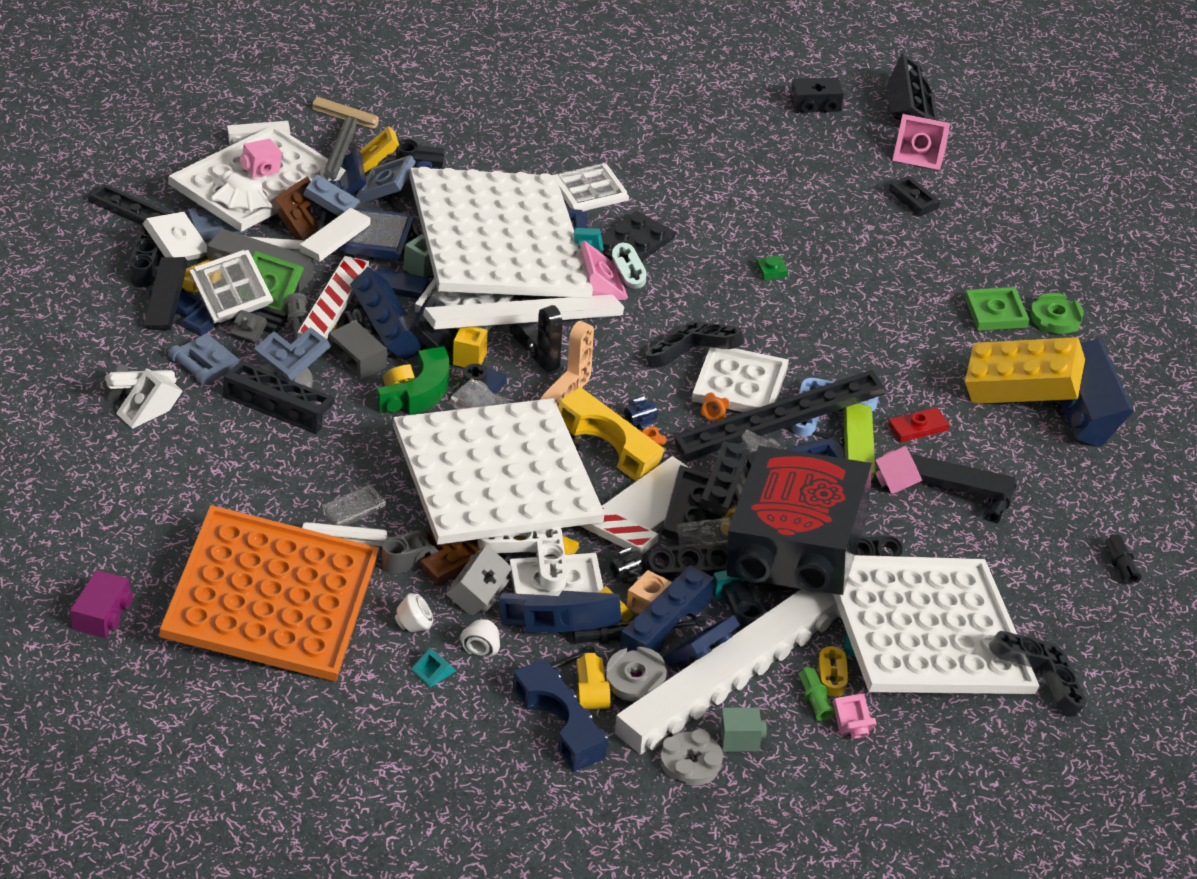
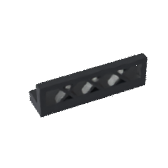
M240 361L223 376V398L313 434H317L322 429L323 414L334 405L335 397L244 361ZM242 372H245V373H248V374L253 375V376H245V377H244V376H241L240 374H241ZM269 382H270V383H273V384H275V385L266 386V385L261 384V383H269ZM285 392H296L298 394L289 395ZM318 401L321 402V404L317 406L309 402Z

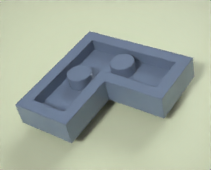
M310 327L292 344L288 343L277 333L272 332L254 350L260 358L284 377L293 380L331 346L326 338Z

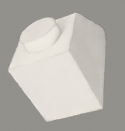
M146 368L116 414L131 428H135L170 411L182 390L167 376Z

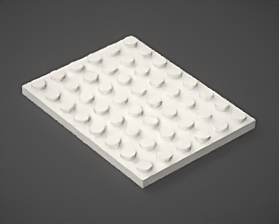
M410 168L409 177L438 291L592 297L593 287L589 283L580 255V248L574 242V229L556 176L546 173L536 175L524 172H482L474 169L464 171L452 168Z

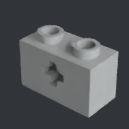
M485 545L471 556L446 592V595L469 615L474 616L480 610L486 612L496 601L493 597L494 594L499 593L507 585L509 580L506 577L512 567L488 545Z

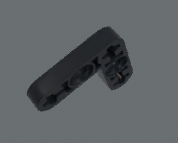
M555 305L539 310L538 329L531 322L510 324L511 334L526 351L529 350L533 354L532 358L546 373L560 367L563 322L561 313Z
M694 321L683 325L649 348L645 355L649 367L658 368L669 364L695 345L734 349L744 344L745 340L740 327Z
M1006 631L997 632L989 642V649L999 659L1041 669L1052 696L1062 712L1069 716H1076L1087 703L1066 654L1059 646L1051 642Z

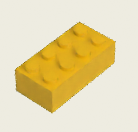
M1078 337L973 343L965 384L971 401L974 403L1078 399L1085 357Z

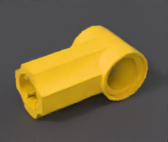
M585 653L581 658L577 659L576 663L578 676L577 700H580V705L588 710L609 709L610 687L609 682L605 681L603 660L596 656L595 653Z

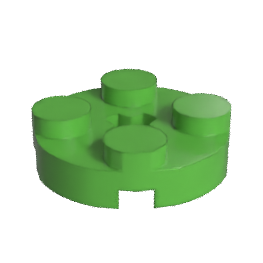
M1047 293L1039 296L1038 301L1032 303L1030 316L1040 331L1044 333L1066 334L1078 331L1084 313L1082 306L1076 300L1073 303L1066 300V295Z

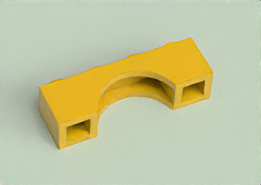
M579 387L560 400L558 409L568 431L574 436L581 434L595 435L612 444L619 456L617 468L634 481H638L659 466L665 449L583 388Z

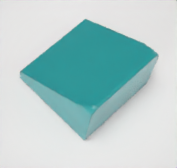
M431 647L410 669L429 687L457 671Z

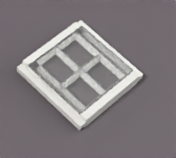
M605 163L554 175L557 177L562 196L571 209L586 211L629 200L626 189Z
M249 250L236 252L196 266L190 270L191 277L214 323H221L235 318L241 310L252 312L273 303V298Z

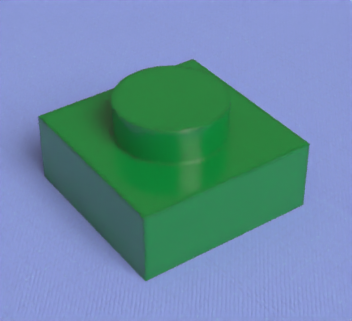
M781 255L757 258L756 266L763 280L788 277L789 271Z

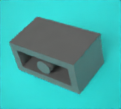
M357 321L329 332L330 352L360 380L387 367L388 351L386 346L374 338L369 330L363 328Z

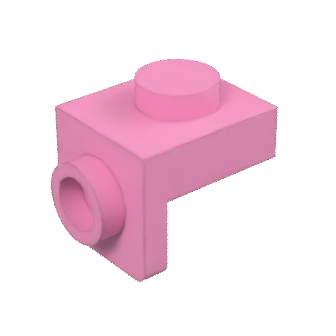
M864 693L839 697L832 701L841 736L851 734L852 739L868 736L869 731L877 725L875 718L870 719Z

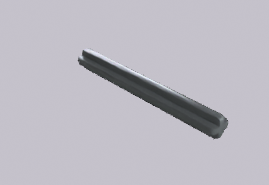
M350 116L345 118L323 174L325 178H330L331 180L337 178L358 122L356 118L352 119Z

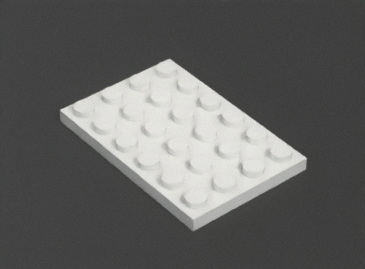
M272 125L169 175L168 184L242 232L277 212L273 206L272 208H256L250 212L245 208H228L222 202L212 201L211 196L225 185L221 181V176L225 171L237 173L246 179L260 180L262 191L269 201L307 176L310 181L316 175L327 181L331 179L325 178L323 175L328 162L326 157L277 126ZM271 139L282 152L279 173L252 178L242 168L240 163L243 144ZM342 167L340 168L335 181H340L341 176L346 171Z

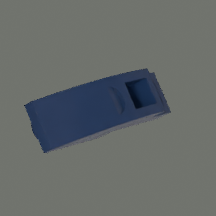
M562 591L559 596L502 593L499 597L502 624L525 626L526 632L580 631L615 625L622 621L619 594Z

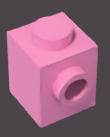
M271 139L243 144L240 163L242 168L252 178L279 173L282 152Z
M906 446L887 452L882 457L876 459L880 470L876 471L875 474L881 486L887 485L891 493L899 492L922 481Z

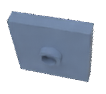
M406 156L371 168L366 177L367 183L360 188L356 198L360 202L365 203L400 191L410 174V168H413L416 163L413 157Z

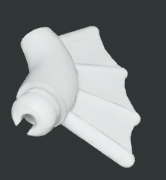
M225 171L222 174L221 181L225 185L211 196L212 201L222 202L228 208L240 207L250 212L260 207L272 208V204L262 191L260 180L246 179L231 171Z

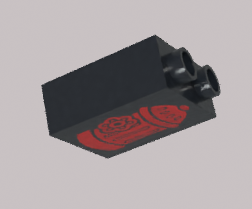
M758 446L728 529L727 577L740 578L753 583L764 582L801 588L809 592L843 595L869 510L872 463Z

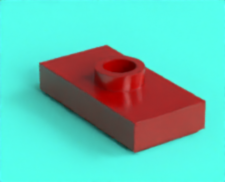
M937 407L891 418L888 421L889 428L900 443L948 431L949 423Z

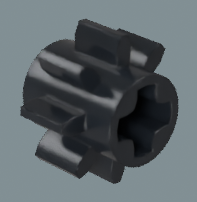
M631 547L613 552L615 559L609 562L612 576L617 581L622 579L624 583L628 582L630 584L637 581L641 577L639 573L645 570V562L639 551L632 552Z

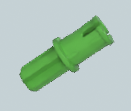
M804 667L799 672V678L805 690L804 697L806 701H810L818 721L833 718L835 712L827 697L828 690L826 686L821 684L814 668Z

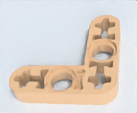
M582 321L575 323L569 336L567 371L543 394L540 400L554 398L557 404L561 399L579 387L582 388L589 381L592 367L593 326Z

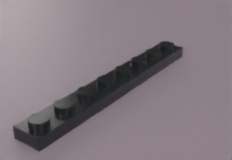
M869 370L675 435V444L685 461H689L720 450L723 441L739 444L884 395L885 387L874 371Z

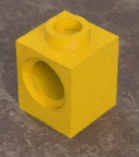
M461 327L454 339L453 365L466 367L470 364L482 365L487 354L488 330L477 327Z

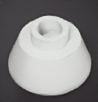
M407 594L397 607L395 619L402 630L407 629L409 632H417L431 628L433 623L432 612L426 601L419 594Z
M489 620L474 621L460 635L461 643L469 654L484 655V658L494 656L499 651V630Z

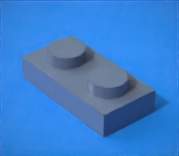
M319 175L314 177L303 194L337 216H340L350 208L356 209L360 202L359 199Z

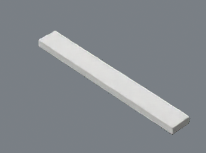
M597 295L591 298L568 297L425 307L423 316L434 329L538 322L539 310L550 305H555L559 309L562 320L623 315L624 306L614 295Z

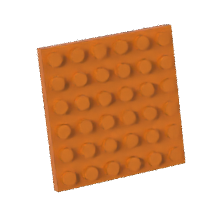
M210 505L161 625L159 637L336 682L378 558L379 547Z

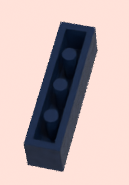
M367 267L349 284L387 349L403 360H408L424 345L409 330L413 322L385 278Z

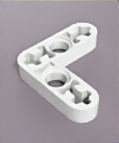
M560 527L478 539V547L480 549L488 545L496 553L537 552L541 586L548 591H559L566 586L567 568ZM524 536L527 539L520 541L513 539V537ZM552 554L556 555L558 558L546 559L544 556ZM550 571H555L556 578L551 577Z

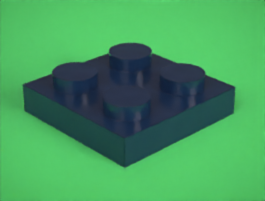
M734 615L703 629L663 656V659L669 666L680 663L683 667L693 660H698L712 651L710 648L715 645L718 646L732 638L731 631L740 626Z

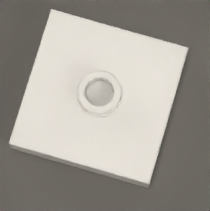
M185 212L151 217L144 221L145 229L165 257H185L188 261L207 256V244Z

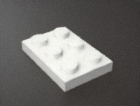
M596 553L565 555L567 568L566 586L559 591H548L541 586L537 557L510 559V566L512 567L510 573L514 593L559 596L562 591L599 593L603 589V583ZM545 556L546 559L558 558L557 556ZM550 571L551 577L556 578L555 571Z

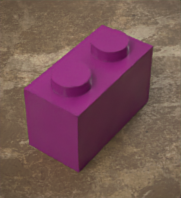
M96 570L70 610L72 629L106 638L111 629L115 630L120 622V614L124 609H129L133 600V592H130L129 578Z

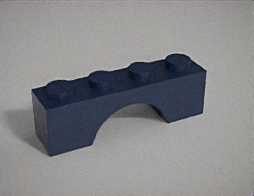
M689 565L622 631L620 650L627 648V652L637 651V647H645L659 654L675 624L686 614H690V616L695 618L712 601L714 577Z
M546 658L513 671V691L527 710L540 709L550 711L558 715L565 722L566 726L559 732L558 752L573 772L606 759L609 741L605 731L596 726L589 710L580 705L573 689L565 685L559 671L556 668H552Z

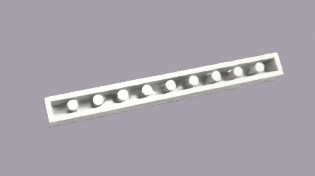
M804 589L799 590L733 635L732 638L714 648L710 653L696 660L617 714L615 734L640 755L648 749L655 750L669 734H678L683 729L685 723L692 718L695 720L701 718L708 707L714 703L717 705L721 704L728 696V693L735 688L738 690L744 688L751 677L756 674H764L771 663L777 659L780 661L784 660L789 655L791 649L797 645L804 646L810 640L811 635L817 631L824 632L837 617L842 618L833 594L809 592Z

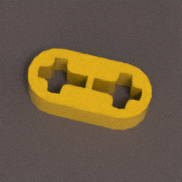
M411 365L392 368L383 376L385 386L414 380Z
M825 647L820 651L819 679L821 684L826 686L828 696H841L846 692L848 682L846 654L838 647ZM829 658H834L835 666H831ZM836 677V684L838 685H833L830 678Z

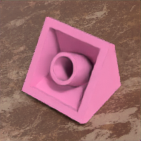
M903 114L892 161L940 170L946 151L950 123Z
M584 240L581 243L580 255L589 283L593 287L592 296L614 295L617 300L628 299L623 280L614 263Z

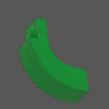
M444 346L418 351V370L420 375L414 380L377 388V407L380 413L397 412L401 409H407L409 415H414L430 409L444 397L449 386V357Z

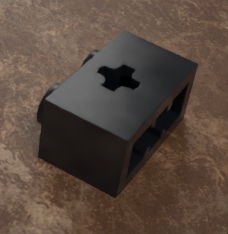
M839 77L792 79L790 97L795 113L836 112L842 110L844 93Z

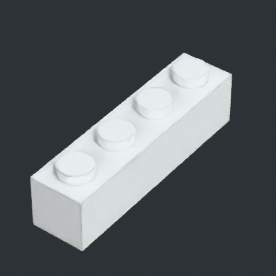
M288 121L228 125L229 145H233L272 125L277 126L290 135Z

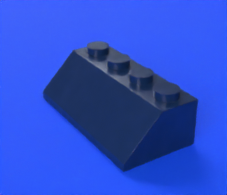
M1097 338L1080 343L1085 363L1078 399L1059 401L1075 438L1100 447L1106 443L1134 412V409L1102 340Z

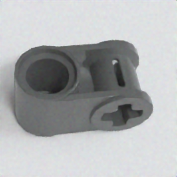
M415 530L408 534L385 539L382 544L381 566L389 574H399L418 567L420 568L422 557L426 558L439 551L435 546H431L429 536L424 530Z

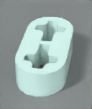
M628 243L617 244L612 252V260L624 284L634 289L643 287L646 283V270L635 249ZM623 252L625 255H628V263L625 262L623 257H619V253ZM631 269L636 276L639 275V280L631 278Z

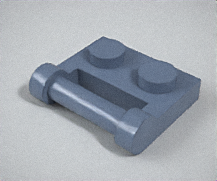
M187 209L189 220L203 240L213 239L221 229L238 234L248 232V229L240 232L207 209Z
M207 333L181 347L175 345L168 352V357L175 363L179 362L188 369L203 386L228 373L240 362V359ZM189 355H192L195 359H197V360H198L201 364H203L206 368H202L201 366H199L195 361H193V360H192L190 357H188V356H189Z

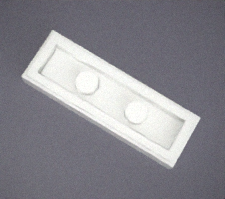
M350 208L300 244V252L320 262L370 225V217Z

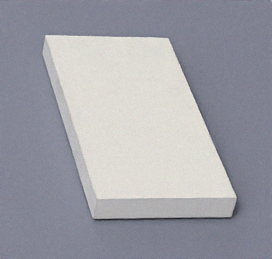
M672 456L602 505V507L656 532L663 527L678 468L680 465L688 466Z

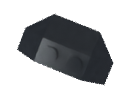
M905 54L899 57L887 83L890 113L897 120L902 119V115L906 114L938 121L934 94L927 79L922 74L923 69L920 64Z

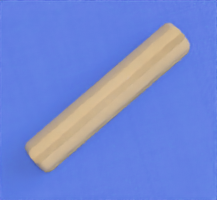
M316 97L312 103V109L343 120L350 116L352 119L356 118L357 124L374 129L379 123V118L376 115L324 98Z

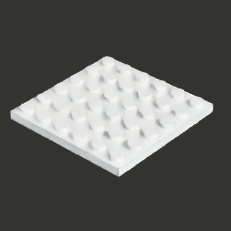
M554 398L393 418V428L437 545L549 530L558 527L564 528L601 523L604 521L605 513Z
M855 555L844 594H833L869 692L1036 694L1039 684L1031 667L1001 660L989 649V642L997 632L1017 633L985 559Z

